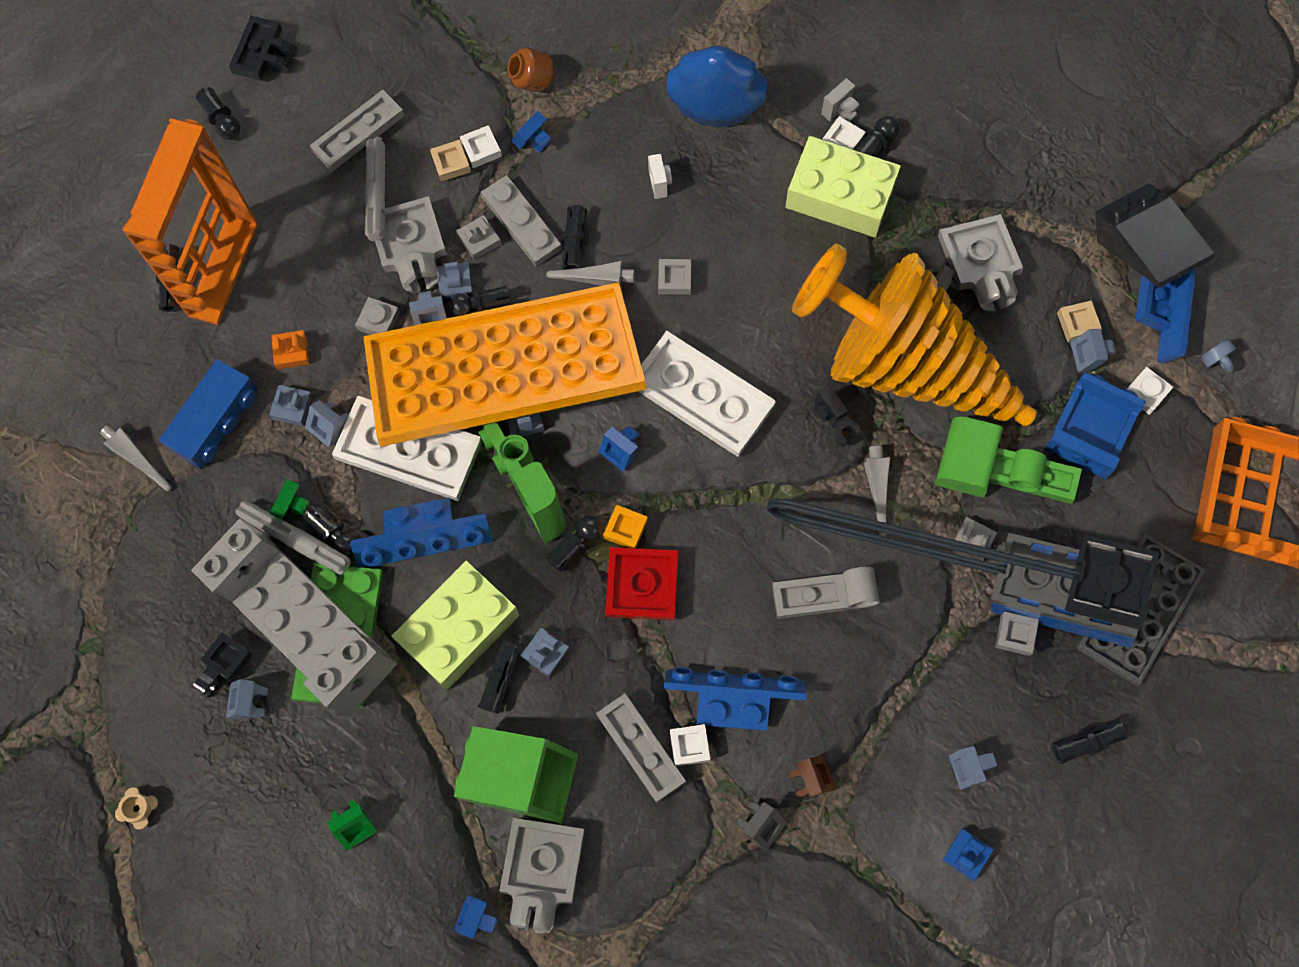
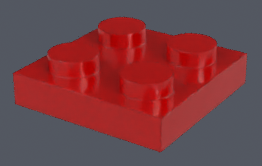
M610 547L605 616L610 618L675 621L678 551Z

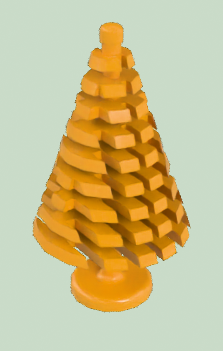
M835 243L814 266L796 296L792 312L799 317L805 318L813 313L826 297L855 316L833 359L835 362L831 367L832 379L840 382L853 380L852 384L861 387L873 385L872 388L881 392L893 390L892 393L902 397L912 395L915 400L922 402L932 400L935 405L948 407L952 404L955 410L963 412L973 408L974 414L980 416H988L993 412L994 419L1007 421L1014 417L1015 421L1023 426H1029L1033 423L1037 415L1036 410L1028 404L1024 405L1022 403L1023 393L1017 385L1011 387L1010 376L1004 369L997 371L1000 365L991 352L990 354H985L987 346L980 337H975V330L967 320H962V312L957 305L953 303L950 305L949 295L944 288L940 286L937 288L938 281L930 270H925V264L917 253L909 254L902 259L900 264L897 263L887 273L882 283L880 284L879 282L867 299L837 281L847 258V251L841 245Z

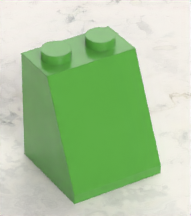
M472 726L470 737L465 745L462 768L456 779L454 797L470 803L562 824L579 754L544 738Z

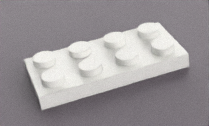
M668 331L665 332L641 364L646 382V390L638 391L639 393L737 457L740 456L776 405L774 399Z
M357 396L332 456L338 461L459 501L483 441L480 436L456 430L380 447L376 435L372 400Z

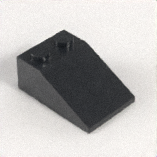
M1150 183L1095 211L1097 242L1158 288L1215 258L1213 250L1171 197Z

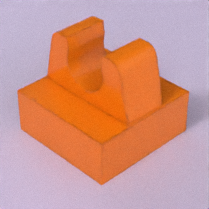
M304 330L271 335L274 366L277 370L310 365L307 335Z

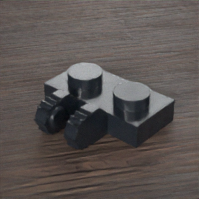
M251 15L229 68L232 74L261 81L267 66L276 72L289 73L292 64L285 60V58H279L272 55L275 50L280 55L293 58L296 56L298 48L291 42L279 39L282 32L279 22Z

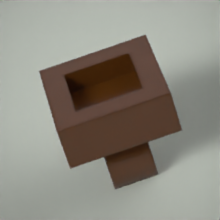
M824 756L812 757L798 762L799 769H795L789 774L790 778L803 777L805 787L795 792L798 797L807 795L814 797L837 790Z

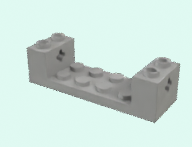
M240 518L191 570L213 593L231 601L307 677L303 684L325 707L350 717L397 665L363 629L264 533ZM243 565L247 566L244 570L241 568Z

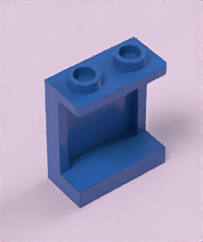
M1083 373L1076 383L1044 451L1106 480L1115 470L1120 460L1118 456L1146 401L1140 399L1131 390L1119 389L1109 384L1106 379L1099 375Z

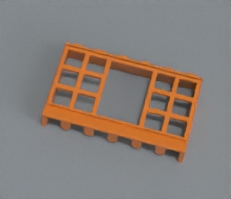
M170 118V124L166 128L130 213L132 216L122 231L189 318L219 325L259 224L204 126L190 119L180 121ZM191 170H193L207 194L176 267V259L165 252V243L162 240ZM212 202L215 206V211L208 225L205 221V216ZM221 216L224 224L218 238H216L214 230ZM201 229L205 235L197 252L193 246ZM210 243L213 251L207 265H205L203 257ZM190 256L193 264L186 279L187 274L183 270ZM198 270H200L202 278L198 288H196L192 284Z
M1237 417L1224 418L1213 428L1211 447L1192 540L1299 569V545L1268 537L1282 458L1287 457L1299 461V435L1285 434L1280 429L1272 426L1258 427L1247 424L1246 420ZM1227 442L1243 446L1239 467L1223 463ZM1251 448L1274 454L1271 475L1247 469ZM1221 471L1237 475L1234 496L1218 493ZM1245 477L1269 483L1265 505L1242 499ZM1216 501L1232 505L1228 526L1212 522ZM1240 507L1264 513L1260 535L1236 529Z

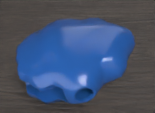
M717 45L692 51L681 57L680 63L668 72L667 94L669 98L679 107L680 113L701 125L729 127L750 119L752 113L761 108L766 99L767 79L757 70L756 64L747 56L725 46Z

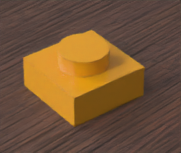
M616 505L603 537L627 548H637L648 517Z

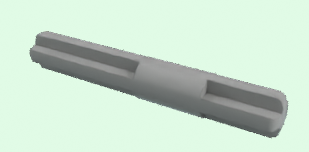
M378 136L369 138L366 142L365 235L373 242L375 240H382L385 235V143Z
M248 500L242 501L236 509V515L244 521L338 574H344L351 564V560L346 555Z

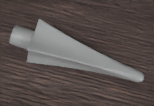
M621 261L585 268L548 271L546 274L548 278L578 281L600 286L619 282L621 290L622 282H635V270L622 269Z
M109 424L101 430L100 434L107 440L103 444L109 447L111 451L143 471L165 491L172 489L171 484L150 464L121 427L116 430Z
M883 446L869 447L870 458H866L867 462L864 463L872 493L877 521L886 523L890 457L883 458ZM878 531L879 535L887 536V533Z

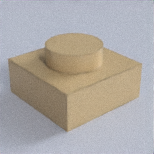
M460 140L430 149L441 182L471 172Z
M1092 300L1062 307L1057 313L1067 342H1072L1089 329H1100L1102 331Z

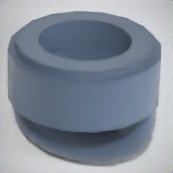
M1226 339L1202 355L1201 360L1207 368L1218 362L1226 372L1230 373L1234 370V365L1227 355L1234 351L1236 347L1230 339Z

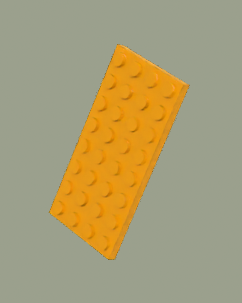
M619 282L363 336L376 435L380 447L646 390V382Z

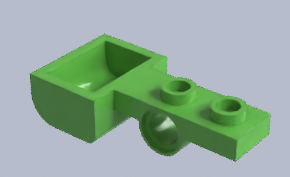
M955 417L952 419L935 481L936 486L984 498L989 483L1073 504L1082 469L1049 461L1044 454L1034 450L1020 449L1013 452L998 448L1003 427L968 417Z
M497 422L482 425L483 430L478 433L486 449L494 448L497 455L493 456L492 459L501 475L507 473L544 543L560 536L566 528V518L551 480L542 464L534 462L526 439L519 435L505 437ZM516 454H522L520 457L516 459H510L512 456Z

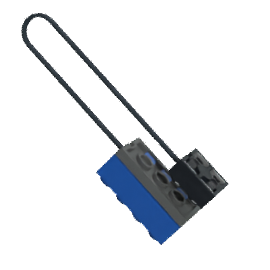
M774 498L770 499L767 505V510L770 514L790 523L997 574L991 598L990 612L997 614L1009 612L1038 619V624L1129 648L1132 647L1137 632L1143 624L1159 557V552L1088 535H1083L1081 547L1078 550L1008 533L1004 552L794 500ZM780 508L1000 561L1001 565L793 514Z

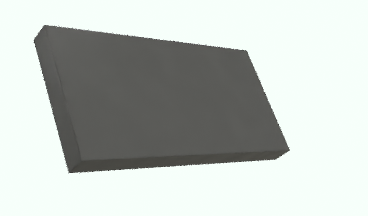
M1146 534L1141 536L1135 547L1159 552V557L1143 624L1137 632L1132 647L1129 648L1082 636L1076 646V649L1136 686L1141 684L1206 571L1204 568Z

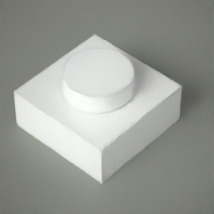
M839 116L822 140L856 150L865 137V131Z
M489 125L460 136L461 144L473 168L502 157L501 150Z
M661 154L648 156L649 176L654 198L667 197V185L672 184L669 165L663 166Z
M1146 367L1128 387V390L1135 392L1140 399L1146 401L1142 410L1150 415L1173 386Z
M705 724L670 729L675 766L710 762Z

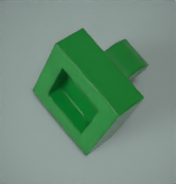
M286 479L270 513L282 519L286 511L289 510L302 517L310 502L295 495L299 484Z
M353 800L348 802L350 809L340 815L334 810L331 814L332 820L327 822L332 835L346 851L378 832L372 819L359 803L356 804Z

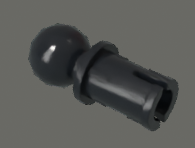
M212 87L200 89L195 98L207 113L209 123L216 125L215 129L218 136L225 140L237 138L240 134L241 126L239 121L231 116L230 108L220 101Z
M890 116L878 119L874 130L867 131L865 140L855 151L875 157L879 151L885 150L888 145L887 141L894 139L899 132L897 120Z
M507 285L478 292V289H474L475 296L473 297L465 293H457L450 298L448 309L454 317L471 314L474 309H478L480 312L511 305L509 296L496 298L508 295Z
M316 503L311 506L314 511L311 512L308 509L302 519L307 521L323 537L322 542L328 544L332 541L333 549L346 555L349 559L354 557L350 541L356 540L357 537L351 533H342L344 524L342 522L337 523L321 508L320 504Z
M593 516L583 517L577 524L576 533L573 535L567 531L565 533L567 537L547 554L545 558L557 571L562 572L581 552L585 553L587 551L583 545L585 542H594L600 538L603 531L602 523Z

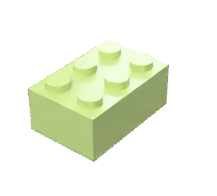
M809 136L788 188L785 208L876 238L901 165Z
M465 561L392 637L439 684L448 690L520 615L516 606L471 564Z

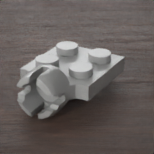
M429 196L386 208L384 238L382 240H375L384 272H398L402 286L408 292L421 293L418 283L420 278H424L427 290L432 289L439 281L436 260L447 254Z
M1001 214L939 230L938 238L949 266L954 270L953 276L959 290H973L981 308L985 311H995L993 305L995 300L1000 310L1015 302L1018 290L1013 277L1021 275L1023 266Z
M513 818L499 890L500 893L512 896L513 904L510 915L512 927L528 932L531 913L535 911L533 923L535 933H550L559 904H573L585 833L584 829Z

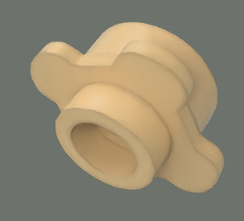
M130 788L121 799L115 811V817L120 822H130L135 829L142 830L148 826V817L151 811L157 808L158 800L155 796L140 794L137 788ZM136 805L140 807L138 812L134 811Z

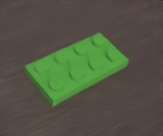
M314 563L311 580L361 629L374 639L383 571L381 569L349 566L344 574H338L322 564ZM296 667L291 699L299 702L322 704L303 684L307 677ZM364 701L361 703L359 707L363 708Z

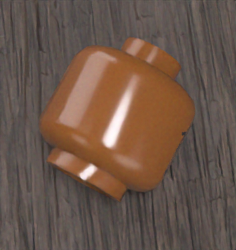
M528 47L521 48L508 61V75L513 85L520 89L542 92L554 80L555 68L553 60L544 51Z

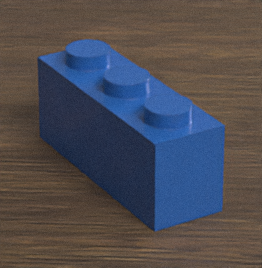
M216 359L162 434L159 441L170 452L202 470L204 465L211 462L216 456L218 445L223 438L233 432L242 411L252 405L258 388L248 376Z

